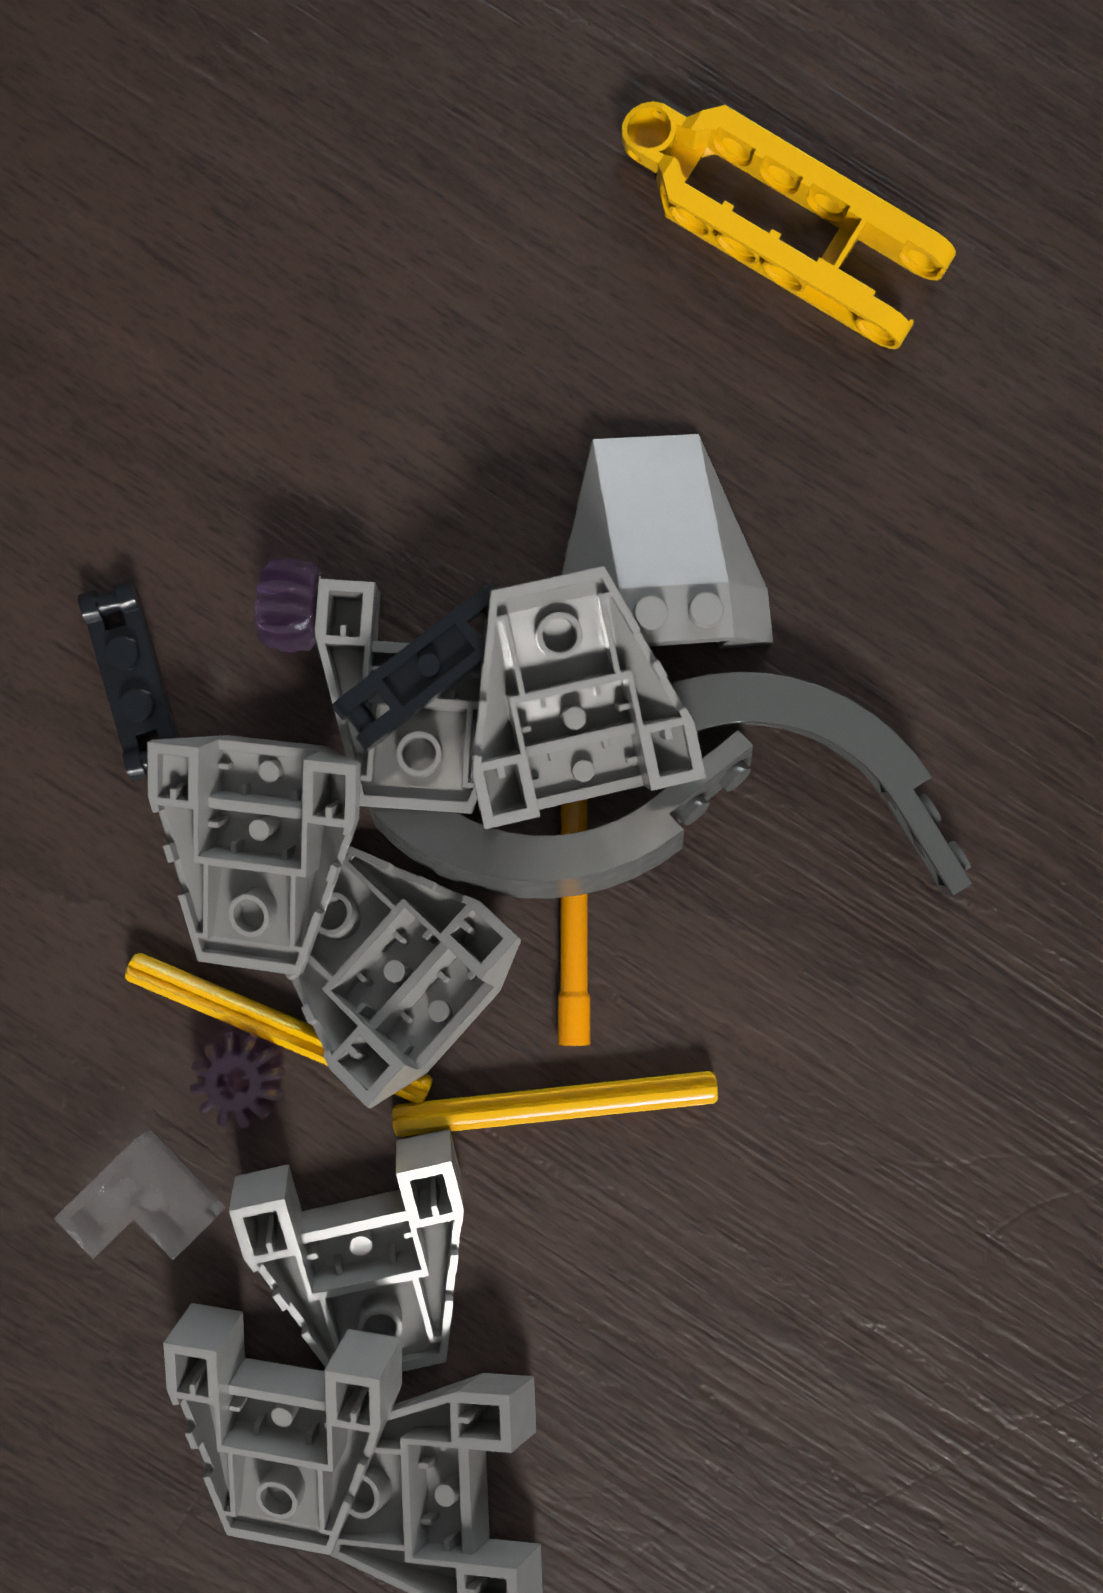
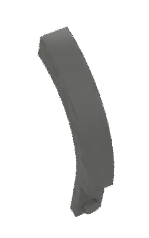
M730 672L708 674L671 684L681 703L687 708L694 720L697 733L728 726H766L806 736L835 751L855 766L877 790L942 894L955 895L972 884L965 872L971 868L966 855L954 840L949 843L946 842L936 824L941 822V817L935 805L926 794L923 793L918 796L914 788L926 782L932 776L918 756L899 735L873 713L852 700L822 686L792 677L769 673Z
M737 730L702 759L706 778L667 787L642 807L621 819L595 829L573 834L531 836L509 833L494 828L484 829L482 824L472 821L459 813L377 807H368L376 828L395 847L416 863L450 881L490 894L516 898L552 899L578 896L608 889L634 879L662 864L683 849L684 829L679 824L682 822L687 826L696 821L709 807L710 803L708 800L723 788L726 792L732 791L747 778L751 772L749 767L751 765L753 744Z

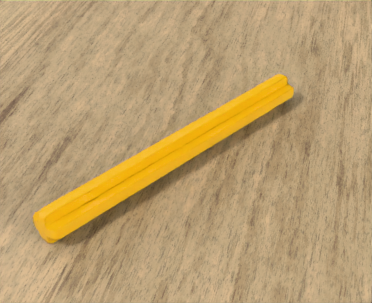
M134 954L125 973L127 981L328 1066L323 1056L325 1051L313 1025L146 954ZM425 1074L396 1092L395 1095L416 1104H421L428 1095L432 1085V1077Z
M703 1071L424 1101L421 1104L414 1102L403 1103L393 1106L392 1125L396 1136L404 1137L445 1129L461 1131L714 1104L718 1099V1086L714 1072Z

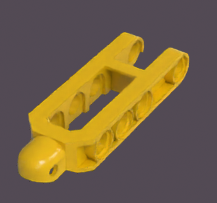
M652 101L634 107L625 116L621 129L622 145L626 153L634 161L657 174L656 183L666 218L872 342L889 349H898L912 328L914 320L910 319L908 321L893 307L874 297L875 290L843 272L840 268L857 240L912 273L925 279L938 281L943 277L956 255L954 246L944 236L726 105L702 110L686 117L664 103ZM716 154L839 228L822 258L819 257L816 262L781 241V234L774 229L770 233L766 232L733 212L734 205L727 201H724L721 205L686 184L699 160Z

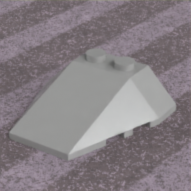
M686 434L593 439L589 448L576 504L577 510L566 547L561 575L604 566L639 625L640 632L648 646L717 642L718 649L773 644L768 589L700 435Z
M604 566L490 591L471 771L484 829L541 817L539 812L541 809L635 787L645 786L652 791L706 778L695 722L687 708L681 703L667 678L668 675L659 660L655 658L640 632L639 625Z
M231 735L148 741V799L152 812H159L168 843L163 845L167 862H174L183 893L178 895L197 961L300 976L304 973L359 821L361 763L330 746Z
M349 846L304 973L300 976L285 975L287 979L292 980L303 1004L301 1009L308 1024L313 1025L325 1051L323 1056L329 1069L366 1107L372 1108L428 1073L501 991L522 939L482 902L459 894L429 879L417 876L387 861Z

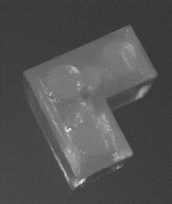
M149 1129L134 1139L54 1220L92 1259L109 1246L135 1220L163 1251L174 1260L226 1207Z

